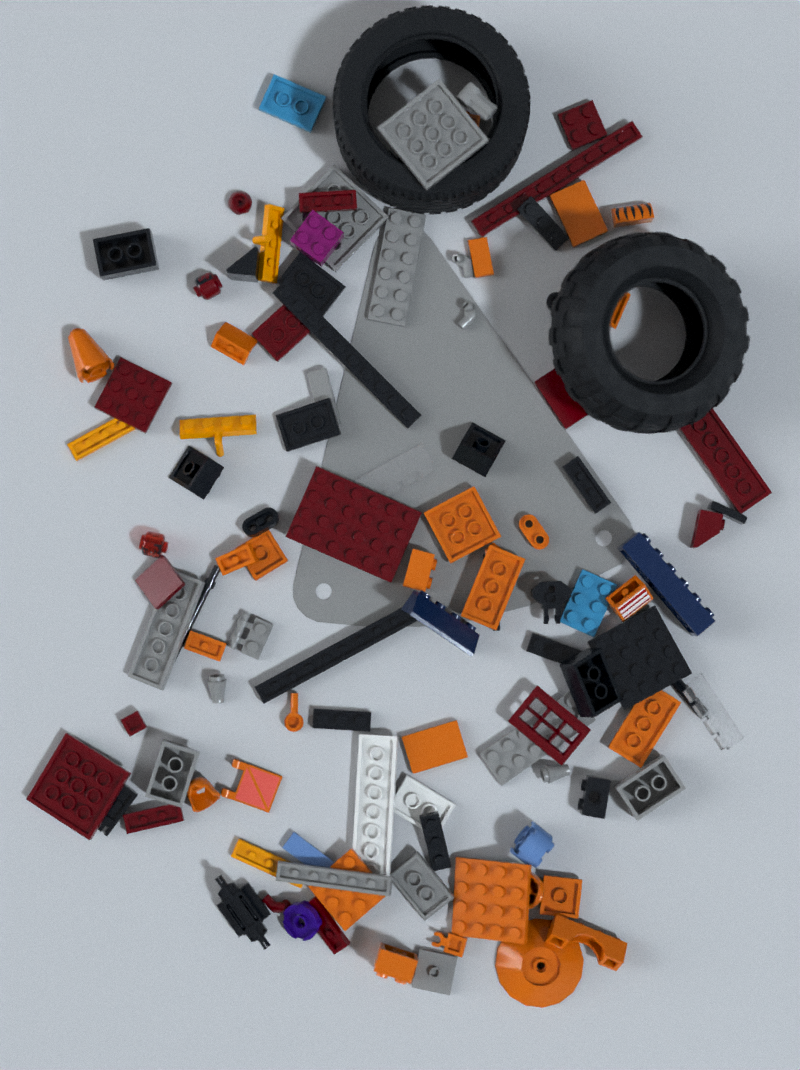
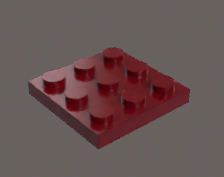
M120 357L94 408L146 434L171 388L172 382Z

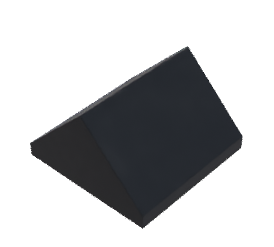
M255 246L226 269L231 280L258 283L259 249Z

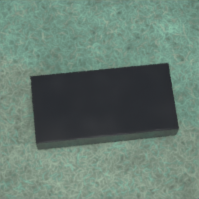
M715 501L710 502L707 509L723 514L724 517L741 525L745 524L747 516Z

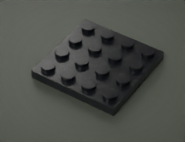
M655 605L587 642L591 649L602 648L622 698L620 704L623 710L692 674Z

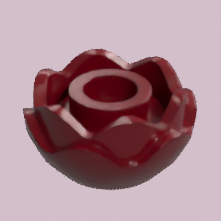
M236 191L230 196L228 205L235 214L241 215L250 211L252 199L248 193Z

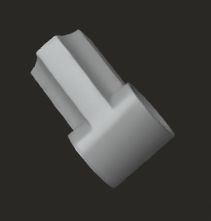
M471 82L456 97L465 108L472 109L485 121L490 119L497 110V107L484 97L480 89Z

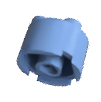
M533 821L531 822V827L525 826L514 840L516 846L515 848L511 847L510 853L524 864H531V867L537 868L542 862L543 855L552 850L554 843L552 842L553 836Z

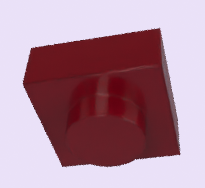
M139 711L121 719L129 737L147 728Z

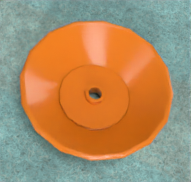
M538 918L528 920L526 944L501 941L497 949L495 967L499 982L510 997L525 1006L544 1008L562 1002L574 992L582 977L584 959L578 942L568 944L563 950L545 943L551 920ZM539 962L544 963V967L541 969L537 967Z

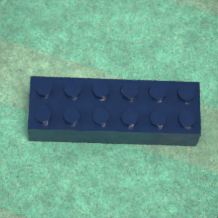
M634 533L617 549L691 636H699L715 622L712 618L714 616L713 612L708 607L705 608L701 605L700 602L702 600L695 592L689 591L687 588L689 584L682 577L679 578L675 574L676 569L671 563H666L662 559L664 557L662 552L658 548L654 549L649 544L651 542L650 538L645 533Z

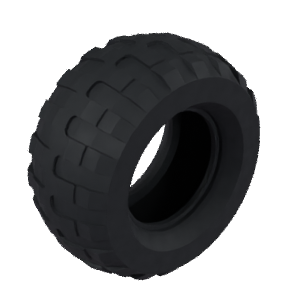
M665 232L631 233L607 241L585 254L565 276L561 283L559 294L554 299L551 309L552 322L549 329V345L552 346L554 356L552 361L557 375H560L565 384L564 388L568 395L578 402L592 418L604 422L614 429L641 434L671 432L704 418L712 408L717 407L730 391V386L738 379L744 366L742 361L744 353L748 350L750 336L747 335L746 322L749 321L747 307H743L739 295L742 292L736 280L730 278L725 271L726 267L715 256L706 253L705 249L695 242L681 239ZM635 287L652 288L666 295L676 305L684 321L686 336L683 353L675 367L664 377L655 381L639 378L629 372L618 360L611 344L610 324L613 312L623 296Z

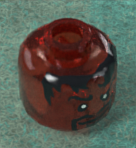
M148 531L145 535L142 534L139 549L142 550L143 555L159 558L162 553L167 552L169 542L165 541V535Z

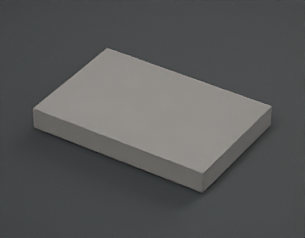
M416 852L391 872L395 886L424 921L455 897L419 852Z

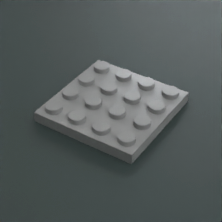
M440 79L377 127V130L426 190L430 189L489 142L488 138Z
M334 164L306 193L356 190L357 210L318 213L344 232V238L326 261L336 272L389 217ZM298 200L281 219L296 233L310 213L300 214Z

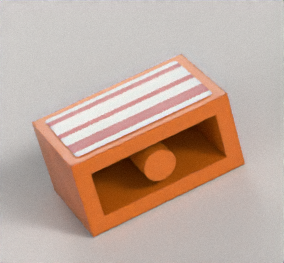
M635 575L605 599L613 612L624 622L654 598L646 585Z

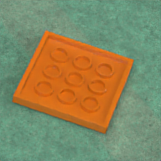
M456 857L452 933L463 937L526 944L531 864Z

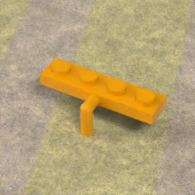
M271 204L265 205L262 236L253 237L252 242L261 245L258 280L275 284L278 279L283 220L281 218L284 216V208Z
M256 415L180 420V439L214 437L216 454L219 457L224 455L222 437L257 434Z

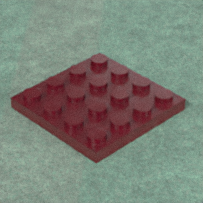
M66 733L26 800L86 839L92 840L131 772L71 734Z

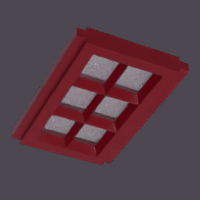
M538 685L508 720L509 723L561 766L591 731L590 728Z

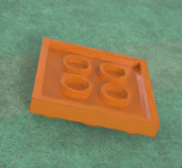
M475 486L424 512L450 564L501 537Z
M353 848L330 866V868L373 873ZM308 885L309 889L344 931L386 897Z

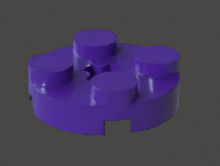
M305 900L292 903L283 913V926L286 932L295 939L298 937L303 939L302 941L310 940L318 933L322 925V919L319 917L318 912ZM302 918V919L304 920L305 924H304V923H301V924H300V923H299V919Z

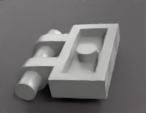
M243 612L242 617L237 621L238 626L234 634H231V641L228 647L235 650L238 643L243 645L241 653L259 660L274 625L257 617L252 624L248 622L250 614ZM245 627L250 629L246 640L241 638Z

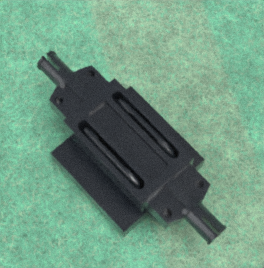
M222 875L215 878L221 887L218 895L222 902L217 904L221 913L238 937L247 935L251 942L258 940L265 950L271 945L264 936L268 929L263 921L271 915L268 908L249 882L239 889L235 882L227 884Z

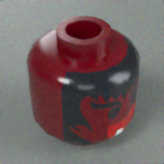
M207 272L195 279L196 286L193 288L198 298L202 296L204 300H209L221 293L220 288L223 286L216 274L213 275L211 272Z

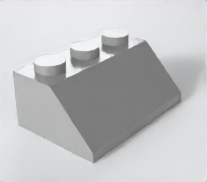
M163 739L145 797L182 808L200 752L185 745Z

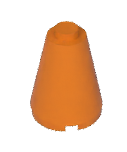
M76 328L70 332L68 340L79 381L83 383V380H86L87 383L106 376V371L109 368L111 370L114 368L112 359L85 329Z

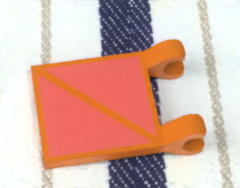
M233 759L232 767L243 770L236 792L222 788L221 796L269 813L282 776L238 759Z

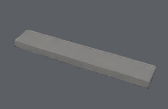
M278 861L276 881L390 897L393 876Z

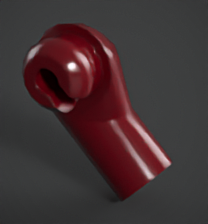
M269 894L262 899V902L274 913H284L286 908L291 905L287 899H284L282 902H276Z

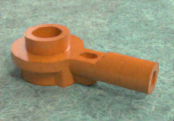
M291 693L290 713L284 721L285 727L292 732L299 731L304 724L302 716L298 714V693Z

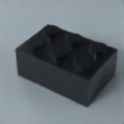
M150 228L93 239L99 274L103 281L159 270L153 234Z
M587 648L560 664L580 717L594 718L622 701L602 648Z

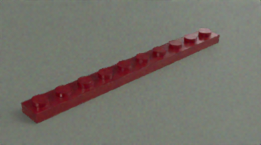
M629 122L473 219L472 224L481 238L518 216L520 213L516 209L529 196H532L539 203L642 139L643 136L634 122Z

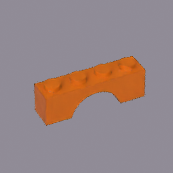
M557 914L549 923L545 943L562 950L570 943L578 942L585 944L593 950L599 965L617 971L624 963L627 943L619 938L611 937L602 931L594 930L582 923L574 922L565 916Z

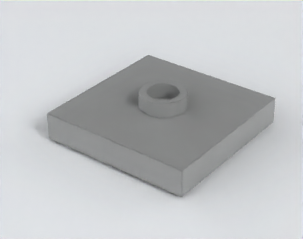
M420 948L412 988L450 995L458 956Z

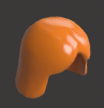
M197 777L191 780L187 791V797L194 812L204 811L221 796L204 777ZM205 787V792L200 794L196 793L197 791Z

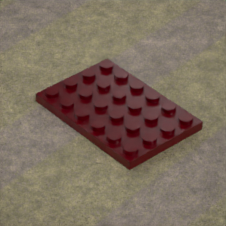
M316 466L285 537L391 583L422 512Z

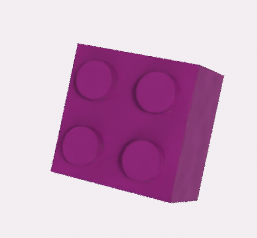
M312 210L290 239V243L322 267L344 238V232Z

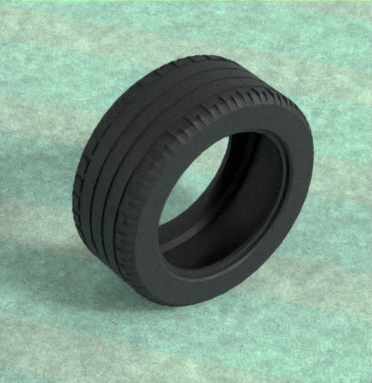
M424 5L421 8H416V6L406 8L402 12L397 11L389 14L387 18L383 17L374 23L372 28L369 27L360 35L361 38L356 39L349 48L350 52L346 53L341 62L342 66L338 70L333 90V119L337 143L343 160L346 162L352 175L356 177V180L363 188H367L368 192L374 197L382 199V202L390 206H397V209L407 212L410 210L418 214H424V212L429 213V215L441 214V212L450 213L457 211L459 208L469 207L474 202H479L487 197V194L492 193L500 186V183L506 179L517 162L530 118L531 101L528 79L524 74L525 70L521 60L517 58L518 55L512 45L508 44L507 39L500 32H496V28L488 22L484 23L481 18L471 13L469 15L464 10L450 9L448 6L440 5L438 7ZM433 58L455 63L473 74L481 83L490 102L497 107V110L493 114V124L487 135L489 142L430 189L426 190L402 159L390 152L380 142L371 126L368 112L371 99L377 87L393 70L411 61Z

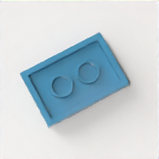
M274 74L259 106V111L311 133L326 101V96Z
M582 569L572 590L571 597L568 599L560 617V623L595 637L609 606L605 598L616 590L617 584Z

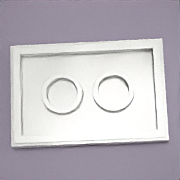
M406 774L395 793L394 813L422 829L419 815L438 811L443 828L456 804Z

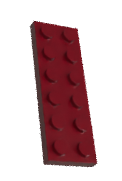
M713 408L701 420L679 428L738 513H744L772 493Z

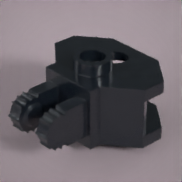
M542 581L531 590V598L541 604L544 624L549 622L548 609L554 608V620L556 624H560V608L571 597V588L562 581ZM549 586L554 588L552 593L548 590Z

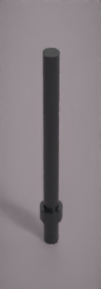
M214 565L209 577L204 581V588L178 655L210 590L216 584L215 580L220 572V568L217 565Z

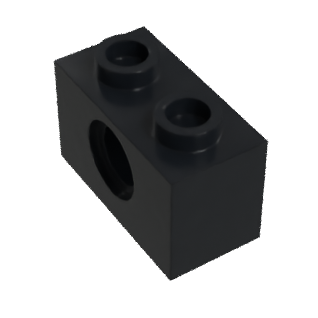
M586 775V779H582L581 791L584 792L583 797L579 798L577 807L581 815L605 819L611 780ZM595 791L598 793V799L591 802L588 798L589 794Z

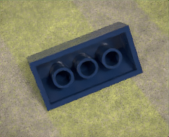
M414 590L401 609L472 657L480 634L475 632L476 627L469 622L466 624L460 621L461 617L453 611L450 614L446 612V606L436 601L433 603L430 601L431 596L421 590L419 593Z

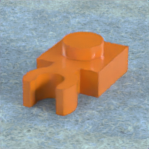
M440 931L434 933V935L439 936L441 939L440 942H432L434 947L445 946L443 952L463 957L468 937L458 936L452 932L448 933V937Z

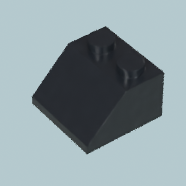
M472 422L452 459L475 471L477 474L486 477L506 440Z
M188 446L169 479L204 500L224 467Z

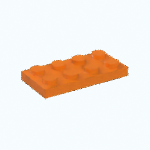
M489 545L461 616L497 630L525 559Z
M661 690L633 705L608 745V748L641 768L681 702Z

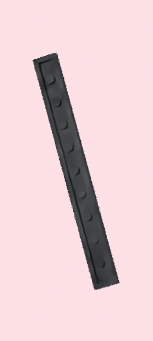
M287 280L272 293L407 429L421 416Z
M400 608L255 686V689L264 704L418 620Z

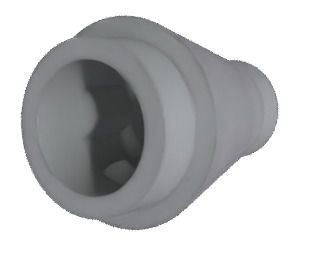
M223 674L210 675L207 682L212 696V703H223L226 679Z
M568 764L562 766L544 765V767L540 768L542 781L550 784L570 775Z

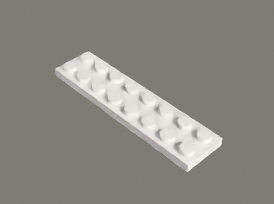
M359 734L353 849L374 874L391 876L398 736Z

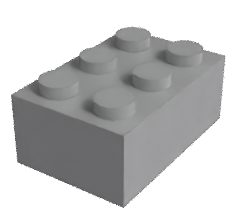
M662 754L614 786L637 821L686 789L666 757Z

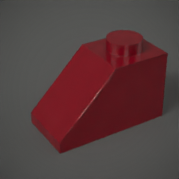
M698 510L690 548L699 547L719 534L720 530L723 531L725 525L723 514Z

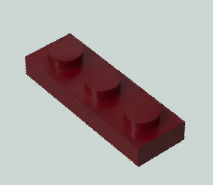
M356 190L299 193L300 214L310 213L312 210L317 213L357 210Z
M167 804L124 814L123 819L126 832L130 834L184 821L181 807Z
M316 896L310 899L308 902L315 908L322 919V925L318 933L332 953L336 954L351 942Z

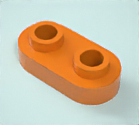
M525 515L520 519L519 528L530 545L537 550L547 547L549 536L536 517ZM528 520L532 522V527L530 528L525 525V522ZM538 536L543 538V542L540 544L536 541Z

